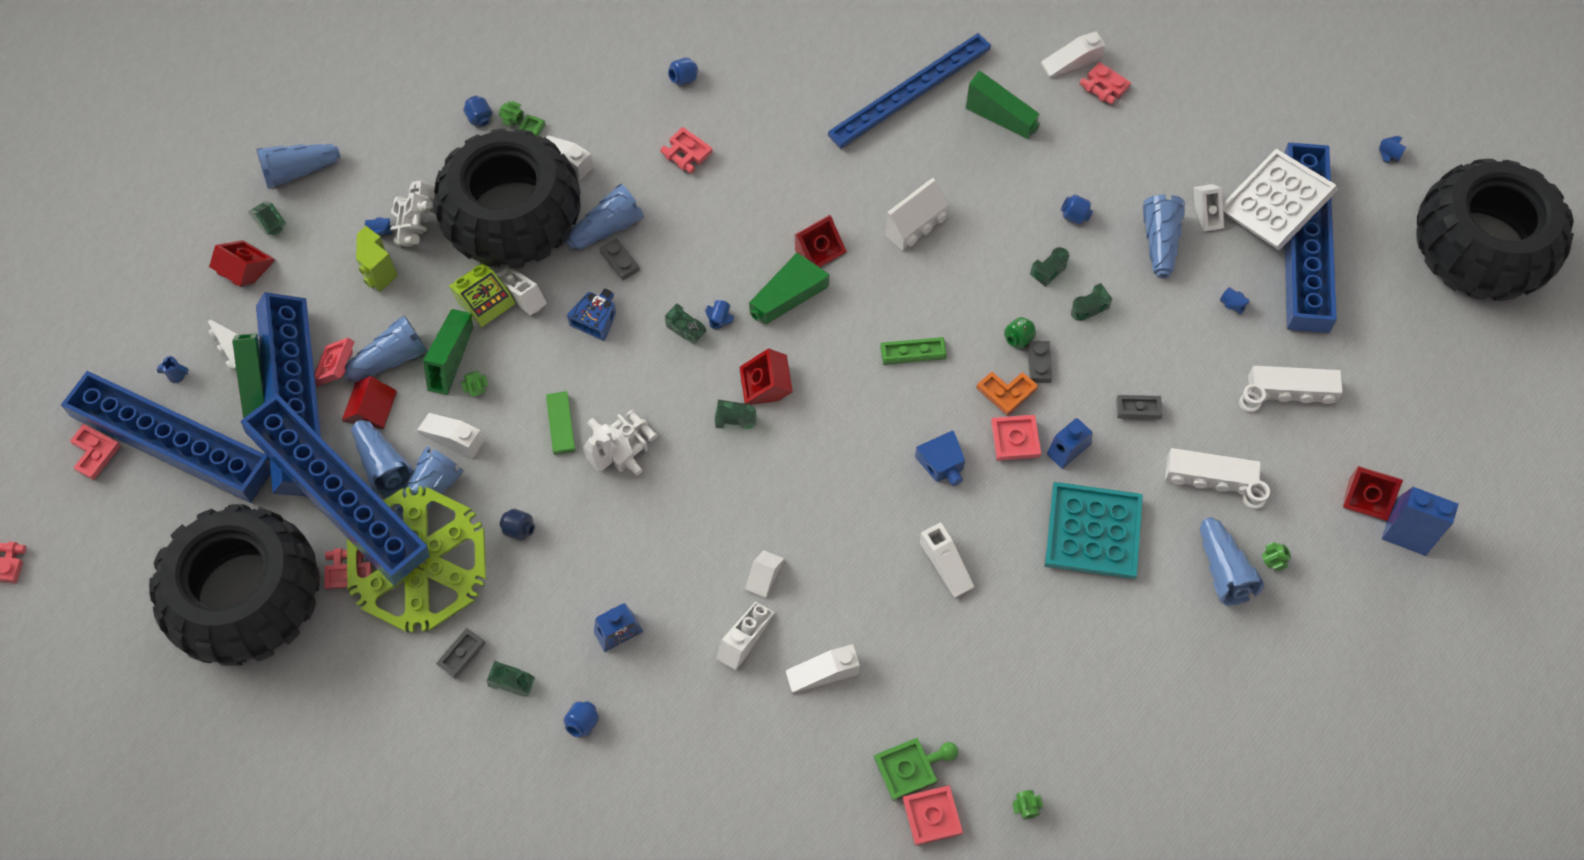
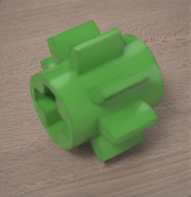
M508 101V103H504L501 106L499 116L503 119V124L515 126V124H519L522 121L524 111L520 109L521 104L515 101Z
M479 371L465 374V380L461 381L464 393L469 392L470 396L485 393V387L489 386L486 375H480Z
M1276 542L1266 545L1267 550L1262 553L1266 566L1269 569L1273 568L1278 571L1287 568V563L1291 560V553L1285 544H1277Z
M1026 790L1016 794L1017 800H1013L1012 803L1015 815L1021 813L1022 819H1031L1040 815L1039 810L1043 809L1042 807L1044 806L1041 795L1035 796L1033 790Z

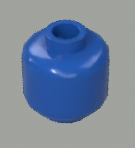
M688 57L675 60L670 64L668 76L673 83L679 86L691 83L697 77V64Z
M472 96L465 101L463 112L471 125L483 127L490 122L489 119L492 117L493 111L485 98Z
M1075 194L1067 197L1061 207L1063 218L1077 225L1082 224L1084 220L1089 221L1093 210L1090 209L1091 202Z
M588 701L575 702L564 717L566 731L578 738L588 736L599 720L596 707Z

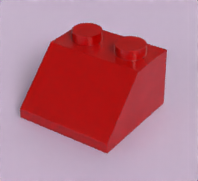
M241 240L215 245L209 268L216 271L219 276L231 280L234 285L243 287L254 284L274 263V258L246 241Z
M768 348L739 367L744 403L746 405L777 402L793 392L786 354Z

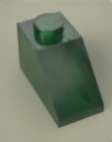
M264 201L248 211L265 234L276 235L283 230L282 226L286 224L271 202Z

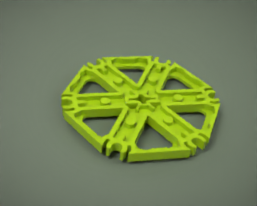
M418 486L417 495H412V489L407 487L406 497L404 495L405 489L402 488L383 500L389 507L396 504L403 507V522L428 546L430 558L424 561L427 564L421 563L395 586L379 570H376L366 578H360L357 574L358 549L347 538V590L350 591L349 594L352 597L358 593L361 594V599L355 604L363 606L359 609L408 632L407 627L409 623V631L415 633V625L417 623H421L422 631L427 632L428 625L426 622H429V630L431 631L474 603L476 600L470 599L468 595L479 597V594L473 591L474 586H485L477 577L484 578L487 581L485 528L482 527L483 524L480 521L476 524H471V520L477 516L476 513L471 512L473 511L471 508L426 486L425 496L422 486ZM430 502H437L452 509L455 512V519L428 537V504ZM468 539L474 541L475 566L473 569L465 570L441 558ZM429 578L456 591L458 594V598L454 603L435 614L430 612ZM405 581V612L403 615L395 616L376 605L378 598Z

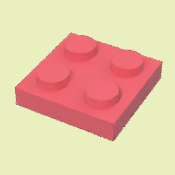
M345 338L325 346L314 372L316 386L340 379L346 371L345 365L353 354L352 348L355 341Z
M1035 415L991 419L997 461L1041 457Z
M950 785L903 796L902 800L915 846L963 834Z

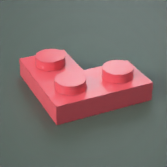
M83 424L70 440L74 446L85 451L73 468L76 472L94 481L121 445L112 438Z

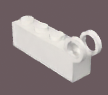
M1253 366L1248 375L1249 385L1245 387L1239 399V405L1245 412L1254 413L1260 409L1262 402L1266 400H1279L1280 402L1301 401L1302 403L1322 402L1323 404L1337 403L1343 393L1341 370ZM1243 399H1245V401L1249 404L1257 406L1255 408H1249L1245 406Z
M1174 448L1170 449L1167 456L1165 481L1171 482L1174 485L1186 484L1200 489L1212 488L1219 492H1238L1240 495H1243L1244 505L1251 510L1262 508L1270 495L1269 486L1265 482L1259 481L1260 461ZM1257 485L1263 487L1266 494H1264L1261 490L1255 487ZM1252 493L1258 494L1261 498L1255 497ZM1247 496H1248L1249 499H1251L1252 501L1257 502V503H1260V504H1259V505H1252V504H1250V503L1248 502V500H1247Z

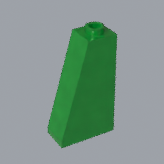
M978 71L968 86L966 109L1026 139L1032 133L1035 134L1040 126L1038 122L1040 113L983 72Z
M796 253L749 302L751 317L756 321L768 324L825 290L829 286L830 274L799 253Z
M455 309L450 310L423 360L427 391L448 395L473 330L472 313Z
M258 333L235 335L232 340L243 418L264 404Z

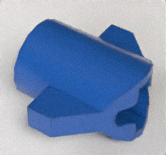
M1394 136L1381 141L1379 152L1384 162L1388 163L1391 158L1397 161L1400 160L1407 148L1400 144L1402 137Z
M379 217L373 220H365V226L379 236L393 234V231L390 230L392 227L390 225V218Z
M1230 287L1226 289L1220 298V301L1225 304L1226 308L1235 310L1239 314L1244 312L1245 306L1250 301L1242 292H1237Z
M716 300L713 307L706 306L705 313L712 329H719L733 322L735 316L728 314L731 307L728 302Z
M167 356L158 365L157 372L164 373L170 382L179 383L184 379L185 375H188L189 369L180 365L174 357Z

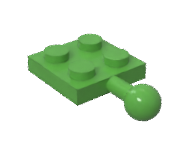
M915 738L875 754L874 760L892 801L903 798V796L937 784V779L930 764L943 759L945 761H953L957 758L959 750L954 743L945 742L941 745L939 751L925 755L919 739Z

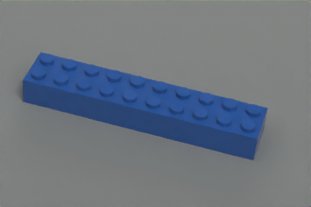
M1288 142L1284 154L1331 181L1330 148L1328 145ZM1332 197L1285 244L1287 330L1330 333L1337 321Z
M264 292L256 304L264 403L278 394L321 437L306 298ZM270 459L273 494L307 497Z
M85 372L61 404L70 417L249 503L252 502L271 474L270 458L266 454L92 372Z
M278 394L274 395L240 421L245 433L393 586L430 556L428 546Z

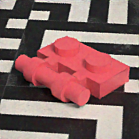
M1099 62L1088 73L1087 79L1082 78L1079 84L1085 88V91L1097 95L1102 102H1108L1112 105L1116 98L1119 99L1130 88L1131 82Z
M684 127L669 139L672 145L670 149L663 146L660 150L667 160L674 161L678 164V168L690 174L695 170V167L691 165L693 161L700 165L713 153L712 147ZM682 152L686 156L682 158L678 155V153Z
M12 541L0 543V552H6L5 557H0V582L17 583L23 561L16 559L17 553L25 554L26 545H20L18 542Z
M335 548L334 551H326L325 559L334 560V565L324 566L325 589L347 588V564H343V559H347V550ZM358 550L357 574L360 578H366L372 574V563H363L365 556Z

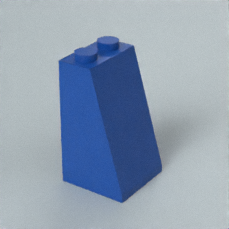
M1411 487L1396 499L1382 540L1426 556L1453 524L1459 504L1419 488Z

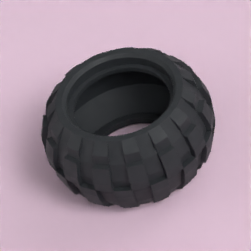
M504 128L491 130V133L481 136L477 134L467 139L462 148H456L446 157L445 165L441 171H438L435 181L433 205L443 235L453 244L454 248L467 258H473L481 264L483 263L494 268H499L502 264L508 265L510 268L524 267L526 262L532 260L538 262L550 256L551 249L559 248L568 239L571 233V226L576 224L581 207V192L576 171L565 154H561L558 147L546 137H535L533 132L522 129L506 131ZM526 183L535 186L533 193L528 199L513 207L495 209L486 207L477 201L485 192L502 184Z
M1478 159L1464 166L1462 164L1456 166L1429 189L1417 214V244L1421 253L1425 255L1424 261L1434 275H1439L1444 279V284L1455 291L1456 289L1467 293L1468 297L1485 300L1488 297H1491L1494 301L1513 300L1523 293L1528 295L1542 288L1562 268L1569 256L1574 233H1571L1574 222L1571 209H1569L1568 204L1563 202L1564 196L1558 187L1546 180L1545 176L1534 168L1529 169L1520 165L1519 162L1511 160L1499 162L1494 159ZM1471 213L1487 214L1504 221L1516 231L1521 240L1507 241L1491 236L1475 223Z
M231 504L221 511L216 512L213 509H209L197 514L196 521L186 527L182 524L170 535L172 541L167 547L160 548L154 560L156 573L149 580L150 600L154 604L152 607L154 618L160 630L176 648L185 652L189 657L204 663L218 662L221 666H240L248 659L254 658L255 661H262L273 656L274 649L284 642L289 645L300 634L298 628L303 621L310 620L315 609L316 600L314 596L315 592L319 591L320 573L311 545L293 523L284 520L281 515L259 507L258 510H252L244 504ZM239 556H262L264 564L262 579L256 590L247 599L236 605L224 608L210 607L200 602V594L204 583L219 566Z

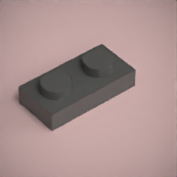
M617 238L599 248L602 256L622 281L640 271L639 265Z
M1031 341L1027 345L1029 378L1035 383H1051L1050 341Z
M1117 395V418H1162L1161 396Z
M466 628L436 664L456 679L486 643L482 638Z

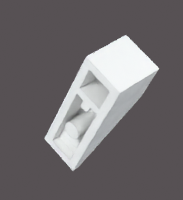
M1095 31L1078 37L1043 60L1041 65L1049 78L1101 61L1105 44L1098 32Z
M552 136L546 137L571 162L578 180L581 181L593 169L591 153L576 143Z
M507 265L496 273L499 280L511 294L514 302L530 316L539 312L547 304L538 285L514 268H510Z
M432 413L427 415L417 429L419 433L471 459L475 457L484 443L479 429L463 421Z
M851 644L830 650L786 670V675L793 694L859 675L860 664L854 646Z

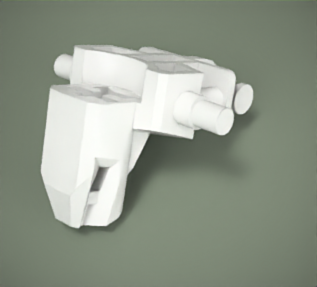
M420 180L412 182L408 199L399 196L394 198L391 213L397 217V223L390 230L397 232V237L394 239L395 246L411 247L414 244H418L420 241L418 233L426 232L427 228L423 221L430 215V212L435 213L433 205L435 196L434 184Z
M635 410L629 411L626 415V418L634 423L633 425L629 424L620 414L616 416L617 421L611 426L608 424L602 426L594 418L590 419L587 424L593 429V436L588 439L583 448L586 459L597 471H602L611 463H614L615 468L619 472H623L628 468L636 476L640 475L643 470L634 460V456L642 450L645 453L648 451L647 443L640 435L643 433L649 442H653L658 437V434L654 433L648 426V422L645 419H641Z

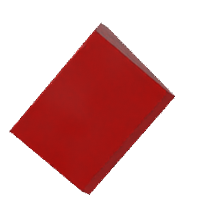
M831 215L795 234V251L818 267L847 252Z
M372 376L356 382L342 417V422L354 424L359 420L369 421L374 428L384 429L397 391Z
M1357 466L1349 479L1343 508L1388 521L1403 479Z

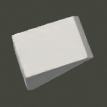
M763 550L753 561L745 591L766 599L784 562V558Z

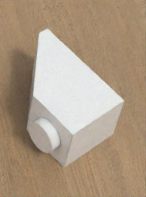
M1214 184L1194 187L1195 209L1203 231L1223 229L1222 188Z

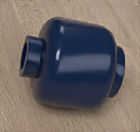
M511 509L505 512L500 519L502 533L512 539L523 541L534 532L535 524L533 523V517L527 512Z

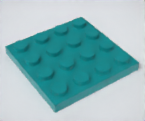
M1053 482L1044 567L1136 579L1143 494Z

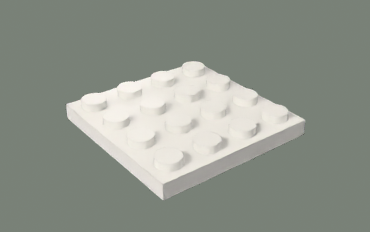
M1275 149L1223 203V214L1280 250L1338 191V187L1283 152Z

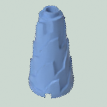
M300 144L257 149L262 173L268 189L309 175L313 171L336 163L337 159L341 158L338 146L334 147L333 144Z
M623 184L616 186L612 192L599 201L600 204L585 215L584 219L571 228V233L566 240L571 250L574 248L577 251L581 248L584 249L596 241L603 240L613 233L622 231L644 219L640 206L637 208L636 200Z
M1166 194L1152 196L1144 200L1143 204L1146 238L1149 241V256L1152 260L1153 273L1158 278H1168L1174 272L1175 259L1178 256L1182 219H1184L1185 201L1174 195H1171V200L1166 199Z
M404 315L346 363L344 376L349 382L353 380L356 383L369 376L373 377L390 367L394 368L408 360H414L428 351Z
M359 420L355 422L351 432L367 474L370 488L378 496L382 494L384 498L390 497L402 488L405 489L408 485V480L414 472L409 463L402 455L396 452L381 432L376 430L369 421Z
M426 446L416 463L417 467L412 473L407 487L412 489V495L418 494V486L423 487L424 496L426 492L425 486L443 495L447 488H450L461 477L464 470L459 467L456 471L455 466L457 464L435 449L430 453L431 448ZM430 502V503L428 504V509L431 507V505H432L434 502ZM398 504L394 512L403 521V507Z
M1212 517L1203 520L1200 526L1203 548L1210 563L1209 569L1214 579L1213 584L1221 604L1222 602L1224 606L1242 604L1250 600L1248 595L1252 592L1256 597L1264 589V583L1255 567L1251 566L1243 550L1240 551L1232 535L1228 534L1220 520Z

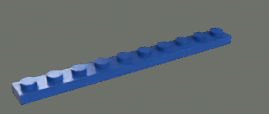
M979 33L975 34L829 130L828 137L840 149L988 52L991 44Z

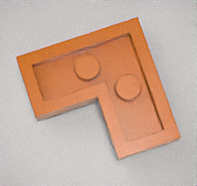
M990 372L977 384L976 389L1008 416L1038 389V385L1023 372L1008 385L995 373Z

